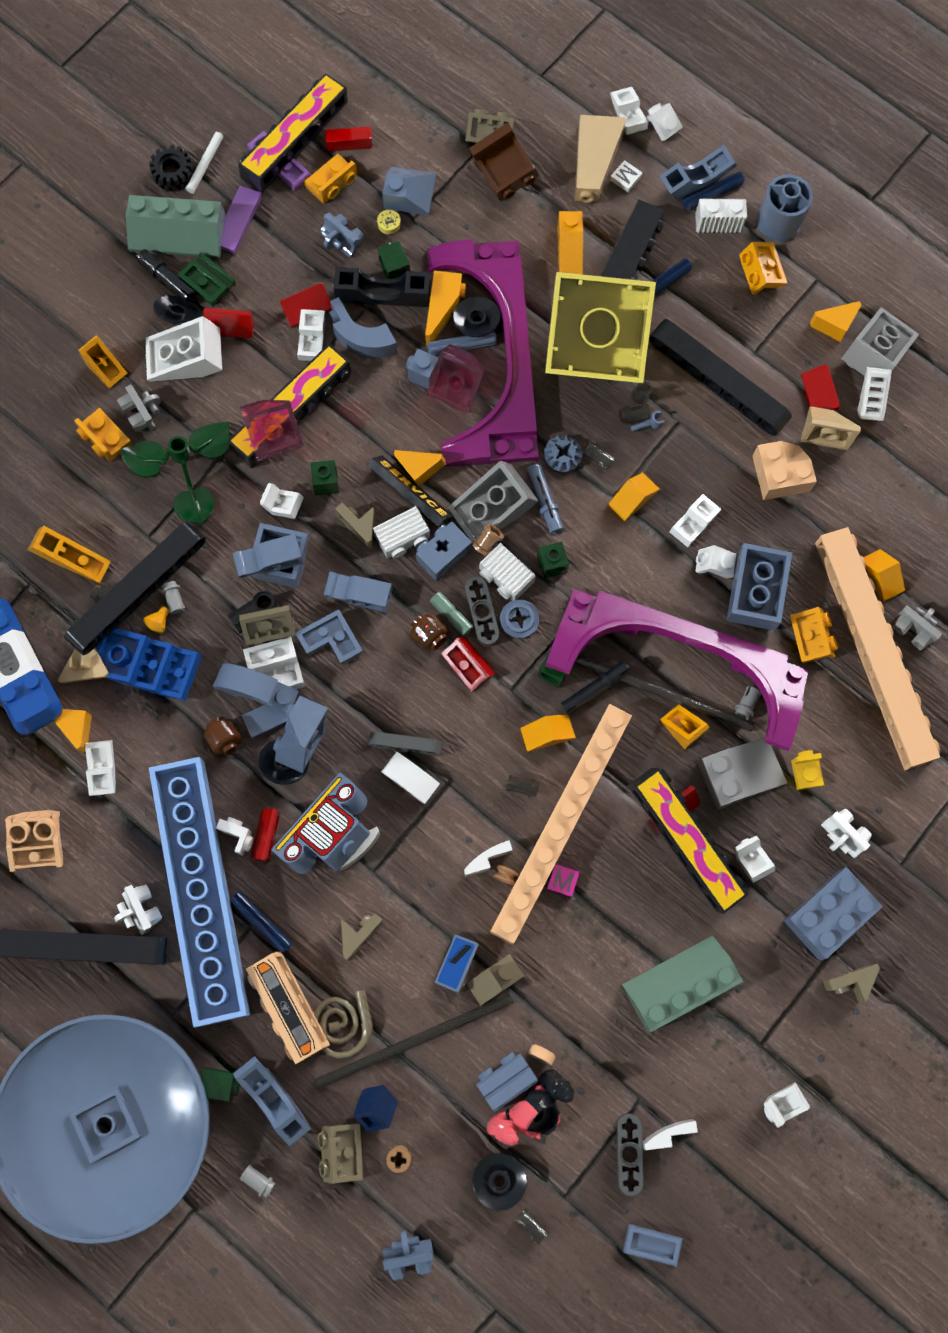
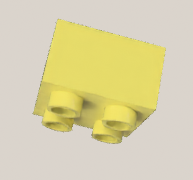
M556 272L545 373L643 383L656 282Z

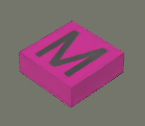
M555 864L547 890L572 897L579 872Z

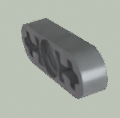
M475 576L466 582L465 593L477 640L484 647H492L498 642L499 629L487 583L483 578ZM473 584L483 587L480 589L481 600L476 601L475 591H470L473 588ZM479 606H485L489 609V614L484 618H480L475 614V609ZM488 623L489 632L494 633L491 640L481 636L484 635L483 624Z
M370 732L368 746L373 748L430 756H440L442 750V742L438 740L382 732Z
M625 1113L618 1118L616 1123L618 1186L625 1195L635 1196L643 1188L642 1124L637 1116ZM628 1118H631V1122L636 1124V1128L631 1129V1138L637 1137V1143L632 1141L622 1143L621 1141L622 1137L627 1139V1130L622 1128V1124H625ZM627 1146H632L637 1151V1157L633 1162H626L622 1157V1152ZM622 1166L630 1168L638 1166V1171L632 1170L633 1179L638 1181L637 1185H633V1190H629L627 1185H623V1180H628V1170L622 1171Z

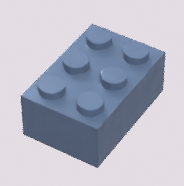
M743 543L737 555L726 621L776 630L782 620L792 552Z
M844 867L834 873L783 921L818 960H824L834 953L883 906L850 870Z

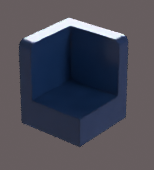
M384 1085L366 1088L361 1093L353 1116L368 1132L387 1129L390 1127L398 1101Z

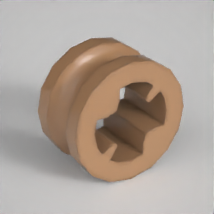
M498 865V873L494 874L493 877L514 886V878L518 877L519 873L505 866Z

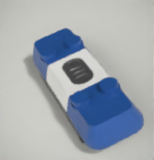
M0 598V701L15 730L22 735H29L58 719L63 708L59 695L20 619L15 615L9 602L4 598Z

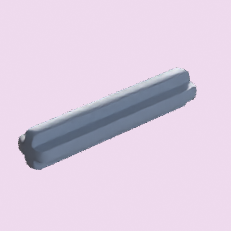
M495 331L483 337L461 336L429 342L427 348L429 354L437 356L495 345L497 338Z

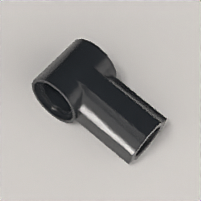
M260 591L256 593L251 601L228 615L239 634L243 633L239 615L267 610L259 608L263 601L271 602L267 609L278 607L270 592Z

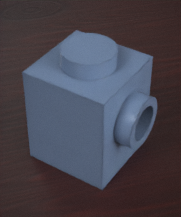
M417 349L415 355H410L405 368L408 371V381L430 390L440 371L439 358Z

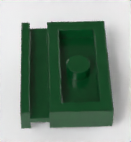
M202 252L199 253V257L196 260L193 259L178 274L182 281L194 289L197 295L212 307L229 292L232 286L236 285L235 279Z

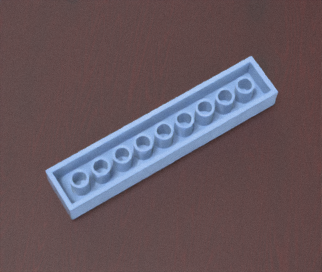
M200 757L150 767L149 773L193 1027H202L251 1016L205 762Z

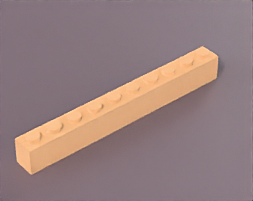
M848 527L821 535L815 542V545L904 770L906 771L939 759V744L931 735L929 719L923 715L920 707L921 699L918 693L914 692L911 685V674L905 669L902 662V652L894 643L892 627L889 623H886L883 615L884 607L876 598L874 582L871 578H868L865 570V560L859 555L856 548V537L850 533Z
M609 704L490 931L491 934L512 945L516 941L632 715Z

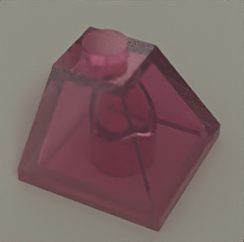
M449 344L440 352L427 394L470 413L486 369L471 353Z
M260 400L240 407L257 461L304 447L289 400Z

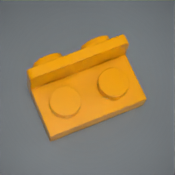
M336 154L304 181L305 187L324 204L329 199L335 198L343 187L353 183L357 177L356 164L353 161L348 163L339 154Z
M751 242L739 254L752 294H758L763 288H783L787 284L773 242Z
M100 408L83 422L79 418L74 420L78 426L76 432L85 442L89 439L94 444L91 448L100 458L105 456L111 462L121 454V448L132 445L130 439Z
M816 607L790 615L802 663L826 657H836L835 650H838L835 637L830 636L828 627L832 626L828 612L824 613V610Z

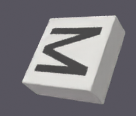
M624 160L611 175L610 181L629 193L642 178L643 173Z

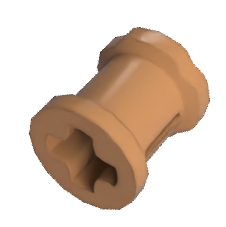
M489 523L484 526L485 530L480 537L472 542L473 547L484 556H487L495 544L504 538L503 533Z
M397 1145L390 1150L386 1158L388 1168L395 1173L406 1171L412 1160L411 1153L407 1147ZM397 1152H402V1157L407 1159V1161L402 1162L401 1166H397L396 1161L392 1160V1157L396 1156Z

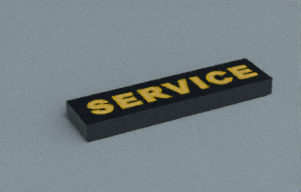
M383 455L371 458L367 465L437 526L451 521L453 518L452 514Z

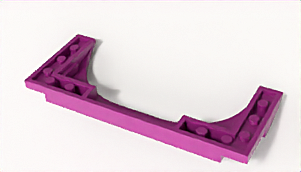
M467 239L428 248V272H465L479 280L493 295L502 315L507 362L506 385L500 400L493 410L475 426L441 443L442 455L446 459L444 467L496 464L499 461L506 463L538 461L537 426L519 241L473 244V239Z
M576 589L573 590L548 656L546 667L570 674L577 657L588 644L603 635L617 631L635 637L638 631L652 632L689 644L732 662L730 670L748 675L754 681L765 699L768 710V728L764 743L786 751L790 750L804 703L802 698L808 669L787 663L788 655L599 591L596 597Z

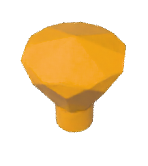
M162 606L158 612L143 618V622L153 632L163 634L166 617L170 611Z

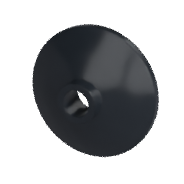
M162 296L156 299L153 305L156 315L173 325H181L201 317L200 308L194 302L186 303L180 296Z
M471 297L458 304L454 311L453 320L456 328L462 334L469 337H483L489 335L498 327L500 311L498 306L488 298Z
M276 740L269 742L263 747L259 754L258 766L262 775L269 781L280 785L293 784L301 780L307 773L309 762L303 773L290 767L283 768L279 766L281 763L275 761L276 751L273 750Z
M495 1153L486 1156L478 1163L473 1173L472 1184L477 1199L484 1206L500 1211L512 1208L522 1199L526 1190L527 1179L525 1171L517 1159L508 1154ZM498 1175L504 1177V1183L501 1186L494 1183V1178Z

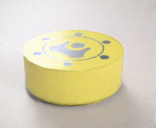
M384 210L378 215V228L382 233L394 234L400 229V216L396 211Z

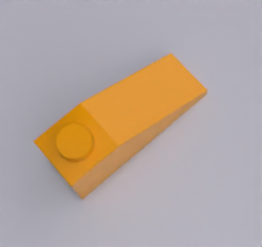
M559 211L557 225L559 272L583 275L582 211Z
M434 271L425 334L426 346L429 342L435 341L453 316L456 307L460 303V297L465 298L466 283H462V274Z
M46 526L38 529L27 549L49 562L97 583L101 582L111 563L106 558Z

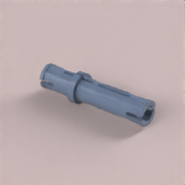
M534 464L527 468V472L541 507L540 514L545 518L550 535L560 534L565 529L558 514V504L554 503L541 464ZM538 481H540L545 495L542 494ZM547 503L549 505L553 518H551L548 507L546 505Z

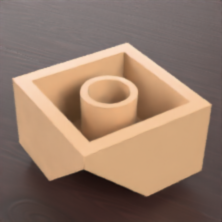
M784 441L761 444L757 446L752 456L763 500L807 493L812 490L817 482L810 457L798 445Z

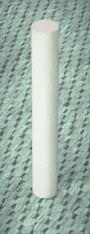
M215 132L186 187L189 193L194 194L223 139L221 133Z

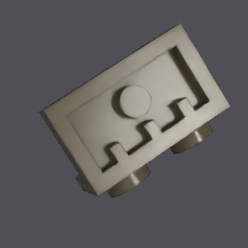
M475 109L474 113L469 112L465 141L478 143L506 123H509L513 130L515 120L510 117L511 114L497 112V116L488 115L486 110Z
M289 605L239 615L246 645L262 644L265 641L286 639L295 635V626Z
M360 1123L321 1126L320 1133L318 1134V1145L322 1152L319 1172L323 1182L335 1184L363 1180Z

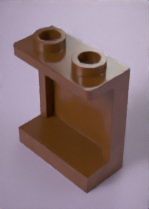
M506 123L469 148L500 202L504 199H510L516 194L517 190L523 186H530L539 177L535 166L522 148L509 123Z

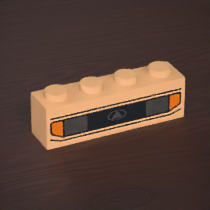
M281 951L268 955L246 969L249 974L248 981L254 989H257L261 997L260 1004L264 1011L270 1014L273 1020L272 1027L275 1033L283 1039L286 1045L284 1047L289 1059L297 1064L330 1045Z

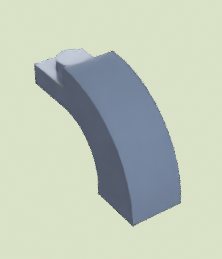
M722 145L693 165L682 166L678 162L659 177L674 198L683 199L717 182L719 178L737 165L726 147Z
M339 297L330 301L332 311L329 313L334 322V335L346 349L368 358H383L398 353L397 342L386 323L374 328L362 327L350 318Z
M227 663L222 664L213 684L214 688L232 696H240L257 701L285 714L290 704H294L299 692L278 682V679L246 667Z
M255 1056L233 1073L238 1083L263 1110L274 1130L289 1146L311 1129L284 1087Z

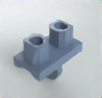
M330 213L325 214L323 218L325 222L321 229L322 236L325 238L324 247L328 250L336 247L351 258L355 255L357 246L362 242L363 233L358 228H354L351 231L347 229L348 222L342 214L332 216Z
M407 1230L401 1231V1240L392 1241V1247L383 1249L384 1270L389 1271L393 1281L403 1279L406 1276L405 1266L413 1264L416 1266L417 1274L422 1275L431 1272V1261L434 1260L431 1239L419 1241L418 1236L408 1238Z

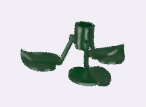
M218 422L200 427L190 435L189 442L181 436L173 437L168 443L166 454L164 448L154 441H144L130 447L121 448V454L127 467L134 474L145 478L158 475L161 471V464L165 465L171 455L174 462L182 465L189 490L182 491L175 497L173 501L175 513L185 521L201 524L211 516L214 509V498L206 487H198L193 490L186 462L190 459V451L194 454L200 452L206 459L222 457L229 449L230 426L228 422Z

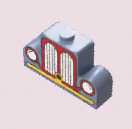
M339 773L271 850L299 874L309 872L315 865L316 857L323 860L334 871L340 870L370 835V831L353 816L365 809L367 797L351 780L342 773Z

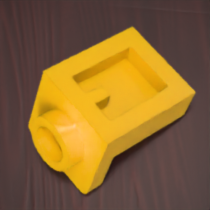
M813 750L802 751L798 753V757L791 761L797 790L824 786L819 760L822 759L821 753L813 754Z

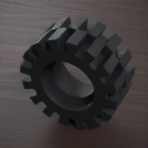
M166 145L162 146L163 151H160L158 148L156 150L157 156L152 154V161L149 162L155 183L161 189L165 187V190L169 192L170 188L173 189V192H177V187H180L181 190L185 189L184 183L188 185L194 173L190 156H188L185 150L182 151V148L179 146L176 150L174 145H170V149H167ZM169 164L180 165V169L174 173H165L163 171Z

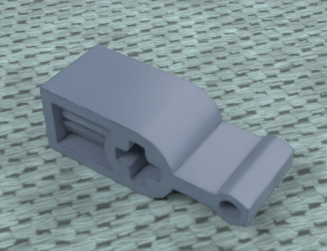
M295 534L262 542L254 548L232 553L239 578H245L260 572L271 573L304 564Z
M330 572L324 597L342 600L354 606L387 613L392 594V584L360 576L349 577Z

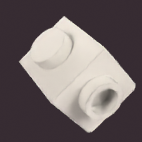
M660 103L656 104L648 110L649 115L645 117L648 122H652L662 141L667 140L683 128L670 103L663 106Z
M268 483L262 495L260 505L272 515L295 519L304 497L300 493L280 490L274 484Z
M715 545L700 549L696 557V572L700 574L711 572L727 579L734 577L737 554Z
M228 817L227 821L219 819L216 829L222 833L239 838L235 853L243 856L244 852H248L252 846L254 839L251 836L252 832L242 827L243 822Z
M757 836L751 839H744L735 847L736 860L753 883L775 871V865L761 848L760 839Z
M796 1083L768 1096L764 1102V1112L767 1118L774 1122L778 1128L783 1126L785 1121L808 1110L810 1107Z

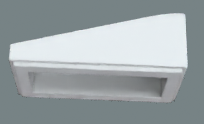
M867 367L857 410L860 419L884 420L891 369ZM871 377L884 378L883 382L871 381ZM870 387L881 388V391L870 390ZM868 397L879 398V401L868 400Z

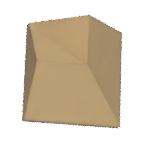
M810 406L801 442L848 450L860 433L861 427L834 410Z

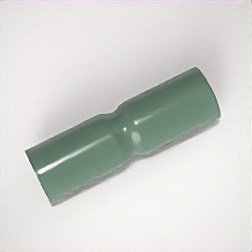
M441 592L436 593L431 598L430 602L448 619L451 625L463 637L472 631L474 626L456 610L455 606Z

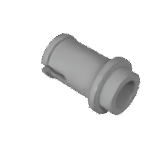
M176 581L163 584L161 594L165 595L170 614H177L186 609L179 593L180 585H177Z
M747 686L739 705L735 706V714L742 719L749 720L754 715L753 709L759 696H761V691Z
M251 1165L245 1169L240 1177V1181L259 1193V1197L264 1196L267 1198L276 1185L272 1181V1177L268 1179Z

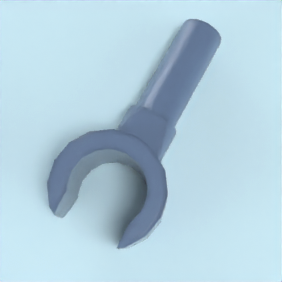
M655 411L650 419L630 426L631 431L633 432L645 427L659 429L665 420L657 421L655 418L660 417L662 412Z

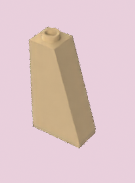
M580 115L575 201H582L584 203L598 202L623 137L626 117Z

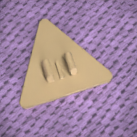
M96 648L84 656L74 649L58 681L61 684L104 678L109 675V672Z

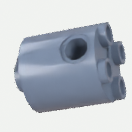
M792 174L774 178L767 187L757 215L758 231L768 238L781 243H786L795 237L801 230L813 200L812 189L808 182Z

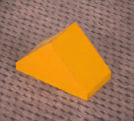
M858 301L817 311L814 313L810 325L812 328L841 342L859 311L861 302Z
M97 335L78 350L86 365L108 388H111L127 374Z
M394 451L395 457L418 486L446 465V459L442 454Z
M644 473L628 479L608 505L626 521L660 489Z
M881 549L863 557L866 563L865 570L868 578L873 580L875 590L882 602L905 591L899 561Z
M679 704L660 719L662 724L684 749H687L710 728L706 722Z
M62 709L60 717L54 722L81 753L86 752L85 744L89 741L92 715L83 710Z
M568 714L545 716L520 728L527 752L575 739Z

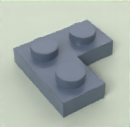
M339 609L295 632L308 656L329 644L341 665L363 654L360 645Z

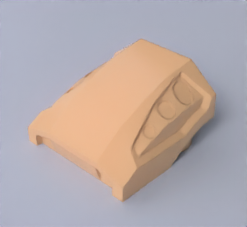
M60 811L23 812L8 816L5 819L6 849L10 872L31 867L63 866L59 825Z

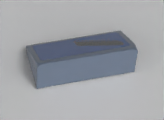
M455 934L435 983L459 993L479 944Z

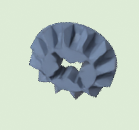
M557 435L552 440H549L545 447V461L556 471H571L581 462L582 446L578 444L576 439H572L568 435ZM569 447L568 457L563 455L558 458V449L564 450Z
M513 600L502 609L500 625L504 632L513 638L524 639L533 634L537 629L539 613L530 602ZM517 610L521 617L527 618L523 621L522 628L518 622L512 621L516 619Z

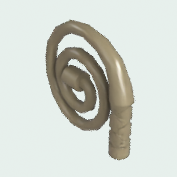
M365 990L355 992L362 1022L361 1040L357 1046L345 1052H336L326 1047L322 1049L325 1054L337 1059L350 1058L361 1052L369 1043L373 1021H371ZM338 997L327 998L317 1006L314 1012L317 1021L323 1008L332 1003L345 1006L352 1016L353 1025L350 1033L338 1039L329 1035L326 1029V1022L331 1014L340 1015L342 1018L341 1023L339 1021L329 1023L331 1034L340 1032L348 1023L345 1011L337 1007L330 1008L322 1015L320 1026L327 1040L331 1044L342 1045L349 1042L355 1036L359 1026L358 1015L355 1008L347 1000Z

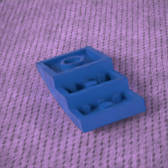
M114 629L96 648L109 672V675L104 677L105 679L181 701H186L202 657L198 652L178 648L170 643L150 639L146 635L120 629Z

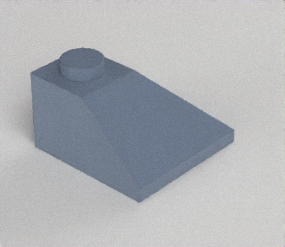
M391 167L386 174L382 194L384 209L429 216L436 173Z

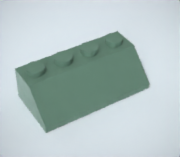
M129 195L126 210L128 250L140 252L143 249H147L149 253L199 257V253L202 252L209 258H220L226 217L222 203L217 201Z
M712 935L625 982L622 986L646 1031L653 1032L737 986L743 980L729 955Z

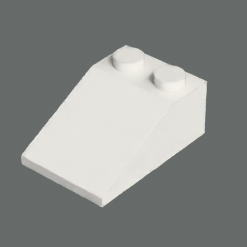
M203 316L145 338L147 380L150 382L199 378L222 370L220 328Z

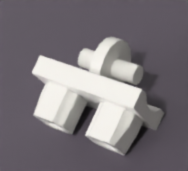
M844 809L839 813L835 812L821 826L828 832L827 836L833 841L829 847L832 851L839 847L845 854L848 852L855 858L861 852L868 849L870 846L868 841L872 834L862 826L855 830L850 825L854 819L853 815L847 809Z
M130 885L125 887V892L122 895L129 909L127 910L124 902L117 904L120 913L114 917L116 923L124 921L127 929L134 926L131 918L133 917L141 936L149 933L151 927L161 921L162 916L157 907H153L145 912L141 903L152 898L148 886L143 885L133 888Z

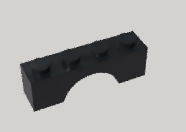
M335 267V299L339 297L341 302L429 307L430 272L406 271L397 278L379 279L363 273L359 268Z

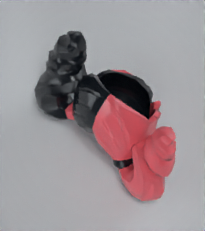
M545 1070L541 1073L535 1090L531 1091L525 1100L518 1102L511 1109H507V1111L497 1113L488 1121L487 1132L489 1135L495 1136L499 1142L511 1146L518 1143L517 1132L532 1139L535 1137L541 1139V1134L549 1135L560 1122V1112L556 1100L569 1103L574 1099L575 1091L570 1082L563 1078L557 1070Z

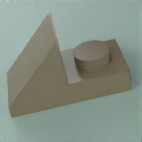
M341 503L335 508L338 519L370 551L373 548L374 508H371L360 518L354 508L351 506L347 508Z
M374 913L372 916L367 914L358 924L360 928L358 932L341 919L343 957L349 961L384 922L377 914Z
M509 954L466 984L481 1006L524 977V975Z
M878 963L870 964L823 981L826 991L835 990L836 994L851 990L850 985H852L858 1002L865 1003L880 967Z

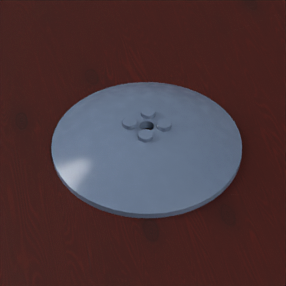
M93 1015L67 1021L52 1028L33 1041L17 1057L0 1085V1186L13 1207L35 1227L52 1236L72 1242L88 1244L121 1240L133 1236L161 1220L182 1200L198 1175L208 1144L210 1118L205 1087L194 1063L184 1049L165 1032L141 1020L119 1015ZM103 1117L109 1118L112 1122V1128L108 1133H103L99 1129V1121Z

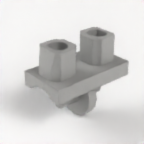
M131 384L125 387L128 393L117 399L125 414L135 408L139 411L128 418L135 432L146 427L150 431L156 429L157 427L148 411L151 410L153 414L159 412L157 406L161 402L160 397L157 394L150 395L148 391L142 393L144 399L141 401Z
M906 605L897 614V620L893 626V630L900 635L906 634L909 629L917 635L911 643L920 651L926 646L933 644L942 635L934 627L938 622L930 617L935 611L932 608L924 612L921 608L917 607L914 611Z

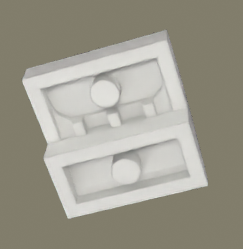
M291 636L286 639H279L243 649L247 668L278 679V682L294 689L305 687Z

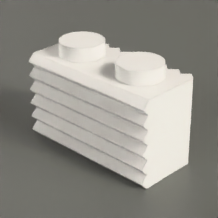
M699 199L696 209V231L698 233L700 231L702 233L705 231L707 233L709 231L711 233L714 231L716 233H722L723 231L725 233H731L732 231L734 233L737 231L741 233L747 218L746 199Z
M416 506L373 528V534L387 559L391 557L394 559L399 558L406 553L408 548L412 546L419 547L420 544L426 540L428 541V538H430V530Z
M501 543L479 563V569L481 570L479 573L482 578L488 583L493 581L499 587L497 591L505 599L510 597L512 600H517L535 582V574Z

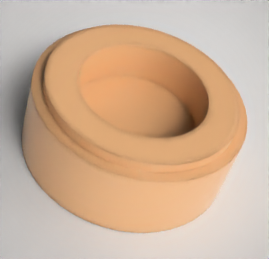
M533 1044L528 1052V1055L549 1066H552L555 1060V1054L536 1044Z

